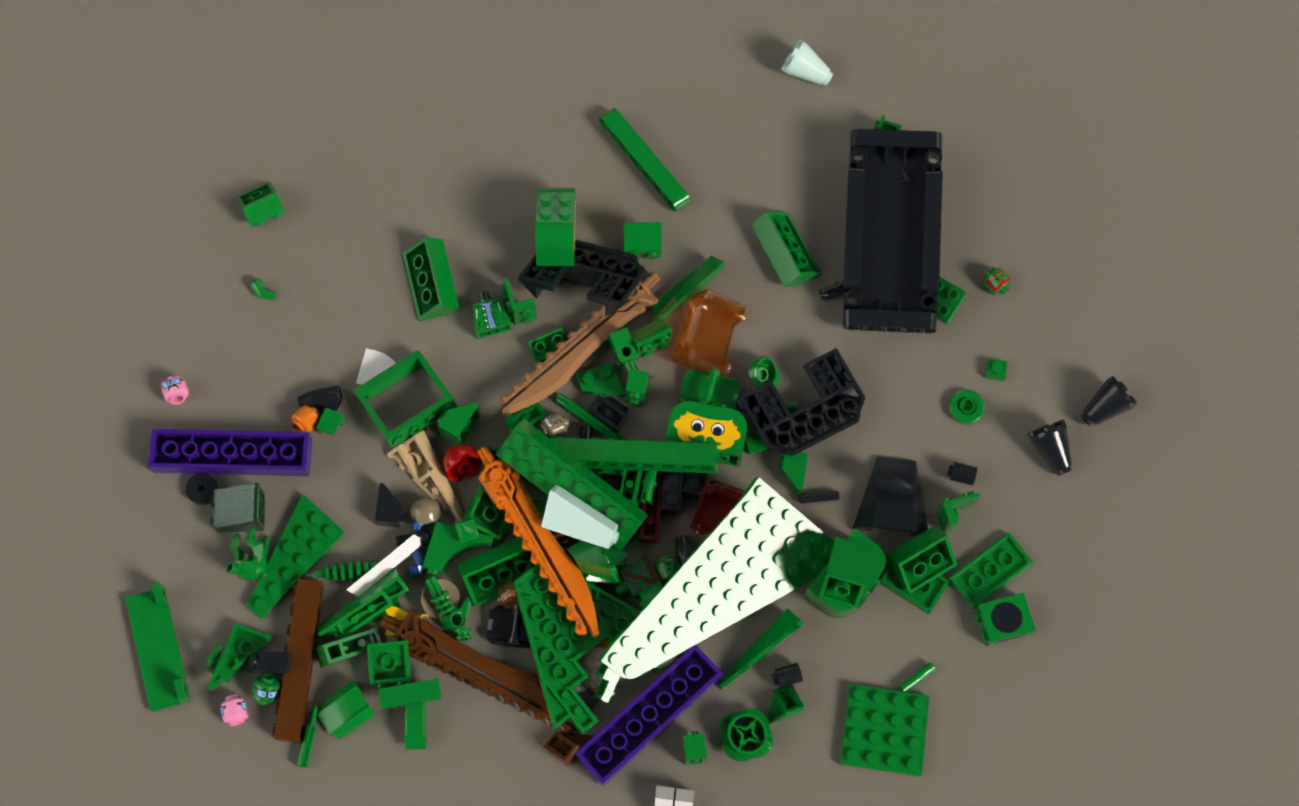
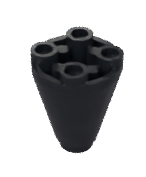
M1111 376L1104 382L1080 416L1091 427L1093 424L1097 425L1131 410L1137 405V402L1131 395H1127V387L1121 381L1118 382L1114 376Z
M1064 419L1051 425L1047 424L1028 433L1030 441L1053 472H1056L1057 476L1072 470L1068 432Z

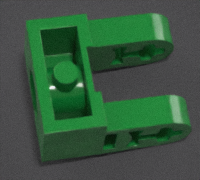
M597 469L596 474L601 477L622 480L621 489L618 492L637 507L640 506L641 481L644 479L645 471Z

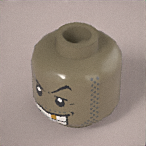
M559 413L543 418L541 425H539L541 432L548 438L552 436H565L568 432L567 427L570 426L566 416L562 417Z

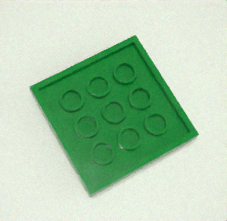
M850 684L840 765L921 777L930 696Z

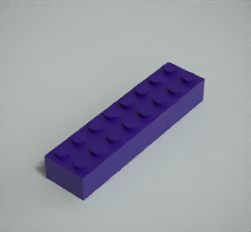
M152 429L148 467L154 473L310 476L312 438L309 432Z
M697 645L692 646L575 753L576 758L602 787L605 786L720 680L723 673Z

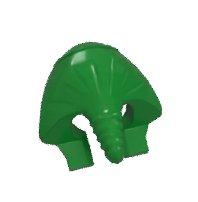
M253 528L247 530L245 543L252 548L254 556L246 554L239 546L241 533L233 534L230 550L235 561L230 562L226 568L227 573H234L238 578L246 581L258 579L264 573L267 566L270 538L265 535L262 541L256 540V530Z

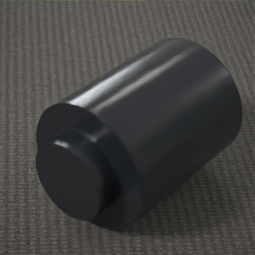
M955 461L953 465H949L947 476H950L951 481L974 485L977 467Z
M797 662L776 668L774 673L771 674L774 685H778L779 688L803 682L802 673Z

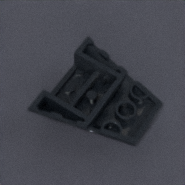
M877 457L871 476L874 475L876 468L884 466L892 474L915 486L912 497L898 496L869 487V479L852 530L856 528L860 531L871 532L873 528L910 532L912 537H916L928 530L916 461Z

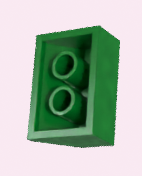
M935 525L886 554L891 570L908 594L913 593L957 566L947 534Z

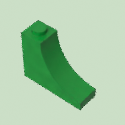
M436 522L423 563V569L426 571V574L431 576L444 575L447 566L456 556L473 548L484 547L492 549L494 538L479 533L480 537L461 543L455 526Z

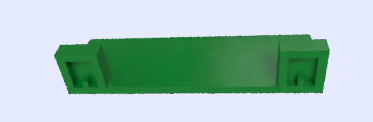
M160 582L152 584L153 590L125 598L151 712L191 701L166 589Z

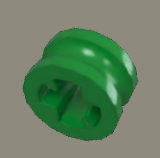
M471 628L454 630L453 633L456 634L454 639L459 642L471 640L472 635L469 634Z

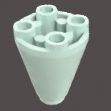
M800 39L795 45L793 52H790L781 68L786 74L819 85L823 84L824 86L828 84L833 76L829 67L806 42Z

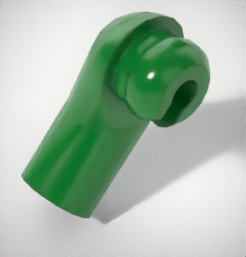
M259 278L252 281L251 289L258 298L275 300L276 291L266 290L263 286V281Z

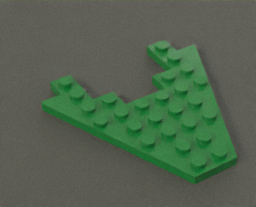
M536 565L515 580L513 585L552 728L555 730L570 719L578 731L583 734L599 720L574 690V688L589 677L577 660L604 639L611 643L623 628H626L641 611L586 581L595 607L599 634L594 638L586 626L587 634L578 635L575 632L576 622L566 618L567 608L557 604L558 594L548 590L549 580L539 576L540 566ZM672 657L654 668L660 673L673 663L675 658Z

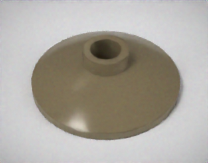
M437 579L442 590H448L449 595L447 598L452 599L450 604H454L457 609L460 601L457 587L448 580ZM426 585L421 594L422 608L429 616L440 619L442 616L438 613L440 609L435 608L437 603H431L430 598L433 596Z

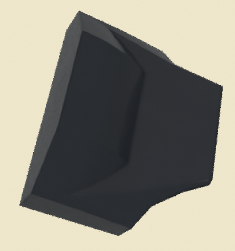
M598 394L587 408L590 414L617 433L629 419V415H627L628 408L612 396L603 398Z

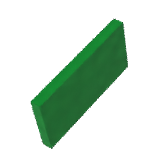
M1008 532L948 577V580L973 610L978 604H981L1034 562Z

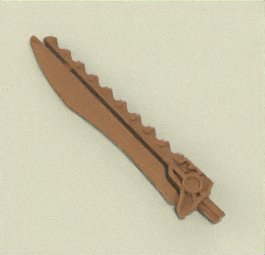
M652 271L642 282L640 281L623 307L605 317V305H601L603 307L601 310L592 311L590 320L581 321L579 330L569 332L568 341L558 342L557 351L547 352L545 362L536 363L534 372L524 373L522 378L524 381L513 384L511 387L512 392L501 395L499 399L503 406L507 405L502 410L503 416L507 417L509 414L532 406L556 392L569 381L583 362L608 339L609 334L618 331L636 316L644 313L646 306L658 303V298L649 290L661 279L658 273Z

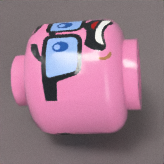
M172 375L167 377L161 384L163 397L168 403L174 405L181 404L189 395L186 381L182 377Z
M238 695L227 696L226 701L220 705L222 720L224 723L229 724V726L241 725L245 723V719L249 716L246 700L238 698Z

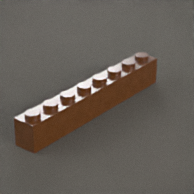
M298 579L297 585L294 584L293 587L295 601L290 607L292 622L287 627L289 642L284 647V652L292 653L290 673L282 674L284 675L283 683H280L278 695H281L280 703H277L275 708V715L278 716L277 724L274 723L272 735L275 736L274 739L278 742H302L318 635L317 627L319 626L324 592L322 581Z

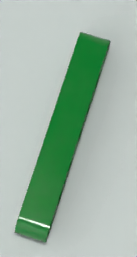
M616 108L611 109L599 118L603 128L674 212L691 201L685 189Z

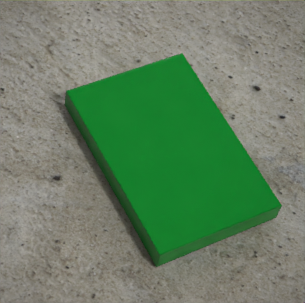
M890 565L880 579V584L928 615L950 582L943 576H939L913 593L908 594L891 570Z

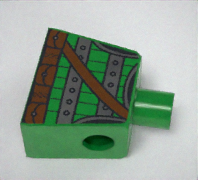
M644 553L620 572L623 580L622 584L614 585V589L618 596L629 592L633 599L640 598V592L659 582L662 586L664 585L649 557Z

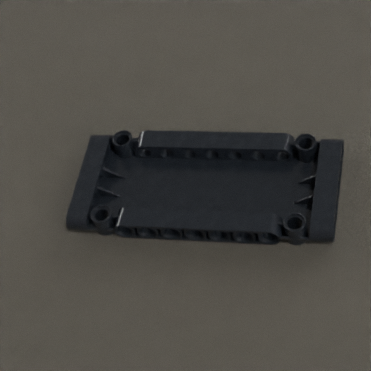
M854 129L851 131L843 280V329L906 333L936 332L937 294H939L943 181V170H941L942 133L879 129ZM861 156L863 159L858 161L854 157ZM934 158V159H936L938 162H937V163H931V162H929V159ZM902 169H904L911 181L895 184L896 181L905 179L902 174ZM853 297L857 299V302L851 304L847 300ZM931 301L933 306L927 307L924 305V302Z

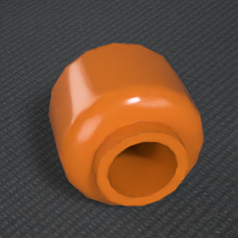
M301 406L291 416V426L296 432L310 433L317 427L320 421V414L315 407Z

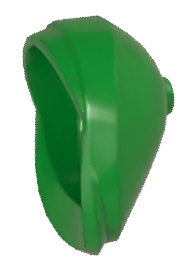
M766 356L754 358L748 368V374L753 384L758 388L772 381L777 388L780 383V374L773 360Z

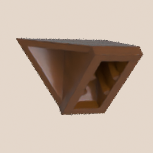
M555 731L543 747L568 767L576 757L575 753L593 735H564V733Z

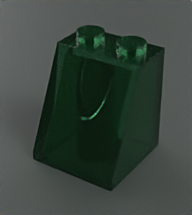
M259 483L216 489L214 491V496L211 497L214 515H211L210 523L217 533L247 532V530L252 528L256 531L265 530V492Z

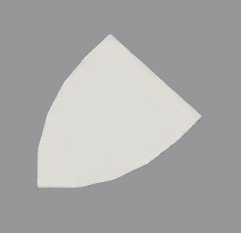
M366 348L356 383L364 384L396 364V362L382 352Z

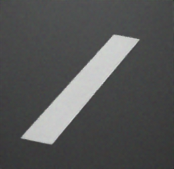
M412 535L347 590L359 597L422 545L420 538Z

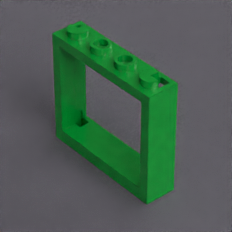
M419 349L353 390L357 399L391 448L399 443L402 444L405 439L418 434L424 427L435 423L448 409L457 407L454 398ZM423 367L444 398L389 432L368 400Z

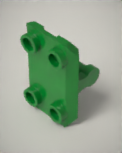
M693 369L685 373L679 400L681 402H697L701 400L708 402L709 405L716 406L717 404H722L735 410L741 386L735 379L720 376L721 372L719 370L710 369L708 373Z

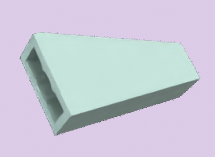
M555 485L550 490L541 527L607 549L613 543L616 544L619 537V532H617L618 524L562 487Z

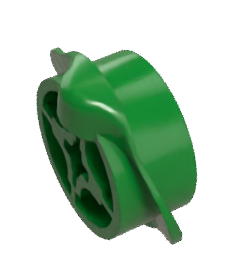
M748 708L738 712H731L720 720L718 732L725 754L732 760L743 762L753 758H760L769 753L773 748V735L770 730L769 721L761 711ZM738 719L750 720L745 727L734 724ZM756 725L758 726V728H759V730H760V734H761L760 740H759V737L756 736V735H755V732H754V729H755V726H756ZM731 730L737 736L736 746L731 739ZM747 730V735L749 737L744 739V734L742 732ZM746 743L757 745L753 751L741 750Z

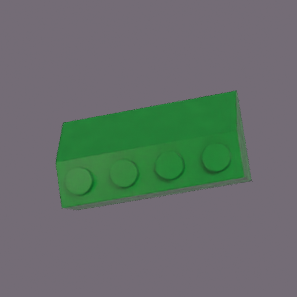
M766 212L751 224L755 235L759 238L764 252L768 255L771 265L776 270L779 280L784 287H796L821 275L788 212Z
M425 237L403 252L418 320L425 321L446 316L458 309L459 303L443 239Z
M522 537L457 564L475 607L515 590L514 581L536 566L530 562L531 551H525L522 548Z

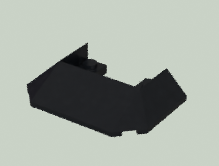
M575 240L574 266H536L535 254L518 276V280L536 299L543 290L553 292L562 279L591 286L592 288L587 294V301L605 305L606 317L623 307L646 272L635 254Z
M837 348L803 365L821 399L793 413L789 412L772 381L738 397L767 449L793 457L859 422L865 395Z

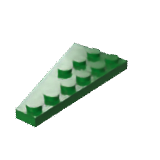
M302 494L247 604L262 620L293 589L294 584L297 585L298 579H302L346 534L304 494Z

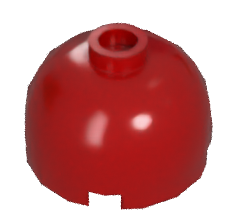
M469 444L454 445L448 450L443 459V466L448 478L455 482H461V478L467 475L468 479L472 478L482 469L483 464L477 454V449Z

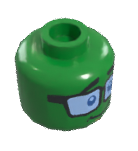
M269 673L256 677L251 692L253 699L260 705L273 703L277 699L280 682L274 675Z

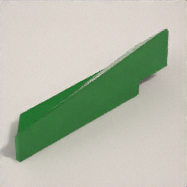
M711 255L699 269L696 268L658 299V303L654 304L653 322L661 318L663 320L705 288L711 279L723 271L724 262Z
M393 568L363 594L355 597L317 627L319 636L325 634L336 636V638H345L394 605L391 599L409 591L397 569Z

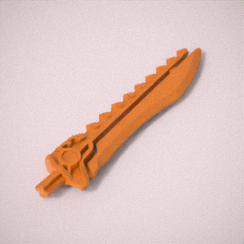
M482 447L477 451V454L486 467L478 479L493 503L496 504V507L500 510H505L504 520L507 523H513V534L523 539L522 548L525 551H531L530 562L540 566L539 576L549 580L548 590L558 594L557 604L567 608L566 618L576 622L575 632L578 635L587 634V626L592 636L596 638L599 631L595 607L581 570L557 542L550 530L541 527L543 519L536 509L520 477V473L503 460L496 461L489 449ZM514 489L516 490L515 502L512 499Z

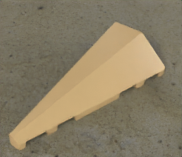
M424 431L414 435L387 453L388 457L394 458L400 464L399 467L402 470H406L413 476L412 480L424 492L442 505V509L445 512L449 511L456 518V523L462 520L464 513Z

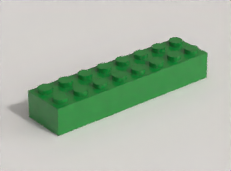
M525 419L515 426L496 453L499 458L548 496L550 490L555 485H558L618 524L617 532H619V537L616 544L613 543L612 545L619 551L625 547L648 517V514Z

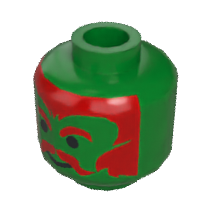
M993 267L984 274L983 285L991 294L997 295L1000 293L1003 295L1010 289L1011 278L1002 268Z

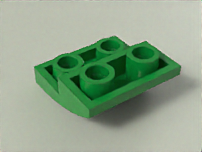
M560 327L527 341L535 362L539 363L546 361L545 356L547 352L558 350V342L568 341L563 327Z

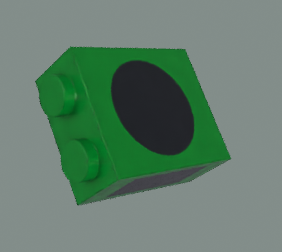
M1024 593L978 604L975 608L974 617L976 622L980 623L982 629L980 630L981 639L983 642L986 641L987 646L1031 635L1036 631Z

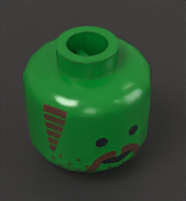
M669 554L656 560L657 564L654 568L662 583H666L681 565L676 556Z

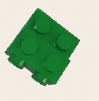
M408 640L367 644L370 685L376 684V688L388 687V683L396 682L397 686L413 680Z

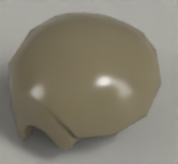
M422 498L416 501L410 509L412 519H416L418 524L435 522L442 515L438 502L431 498Z

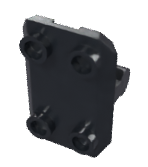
M498 605L489 611L486 640L493 645L531 649L519 605H513V607Z

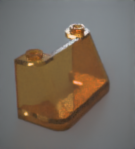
M709 288L694 294L687 306L673 362L683 367L708 373L710 369H716L721 372L720 376L728 375L732 364L730 359L726 358L734 326L745 319L746 305Z

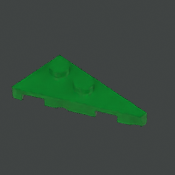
M235 623L209 682L208 689L213 691L249 660L252 652L260 651L271 642L272 636Z

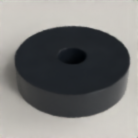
M198 473L187 481L185 492L193 503L206 505L216 498L218 485L209 474ZM204 486L205 490L199 492V488Z

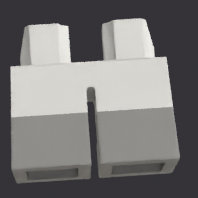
M656 785L654 806H673L675 788ZM677 788L674 806H693L695 790Z

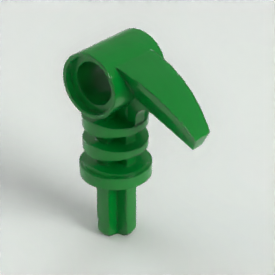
M431 576L427 578L425 584L433 596L430 598L431 603H437L435 608L440 609L438 613L442 615L440 618L442 628L445 630L462 628L470 613L471 598L466 596L459 609H456L454 604H450L452 599L447 598L449 595L448 590H442L436 577Z

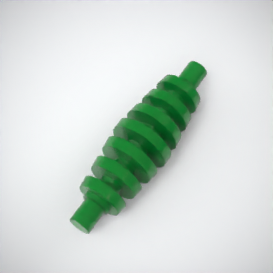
M349 560L347 567L346 561H341L340 568L338 563H333V568H330V564H327L325 568L315 570L314 574L315 578L324 577L326 581H331V576H333L334 581H339V576H341L342 581H347V575H349L350 582L355 581V574H357L359 580L364 573L369 572L378 562L373 560L372 565H370V561L365 560L364 566H362V561L356 560L355 566L354 560Z

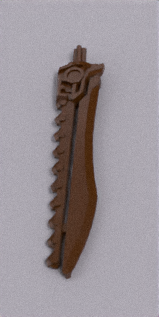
M413 610L408 611V615L405 616L402 623L386 615L381 619L379 626L395 633L396 641L408 640L410 657L424 664L426 663L427 666H434L437 663L442 673L449 674L450 671H453L457 681H464L467 678L473 689H479L482 686L488 696L498 694L503 704L514 702L519 712H525L528 709L533 719L540 720L541 717H544L548 726L552 727L538 677L497 662L472 650L430 624L426 619L419 620L418 614ZM437 647L538 703L542 708L444 654ZM567 722L560 725L564 735H570L575 730Z

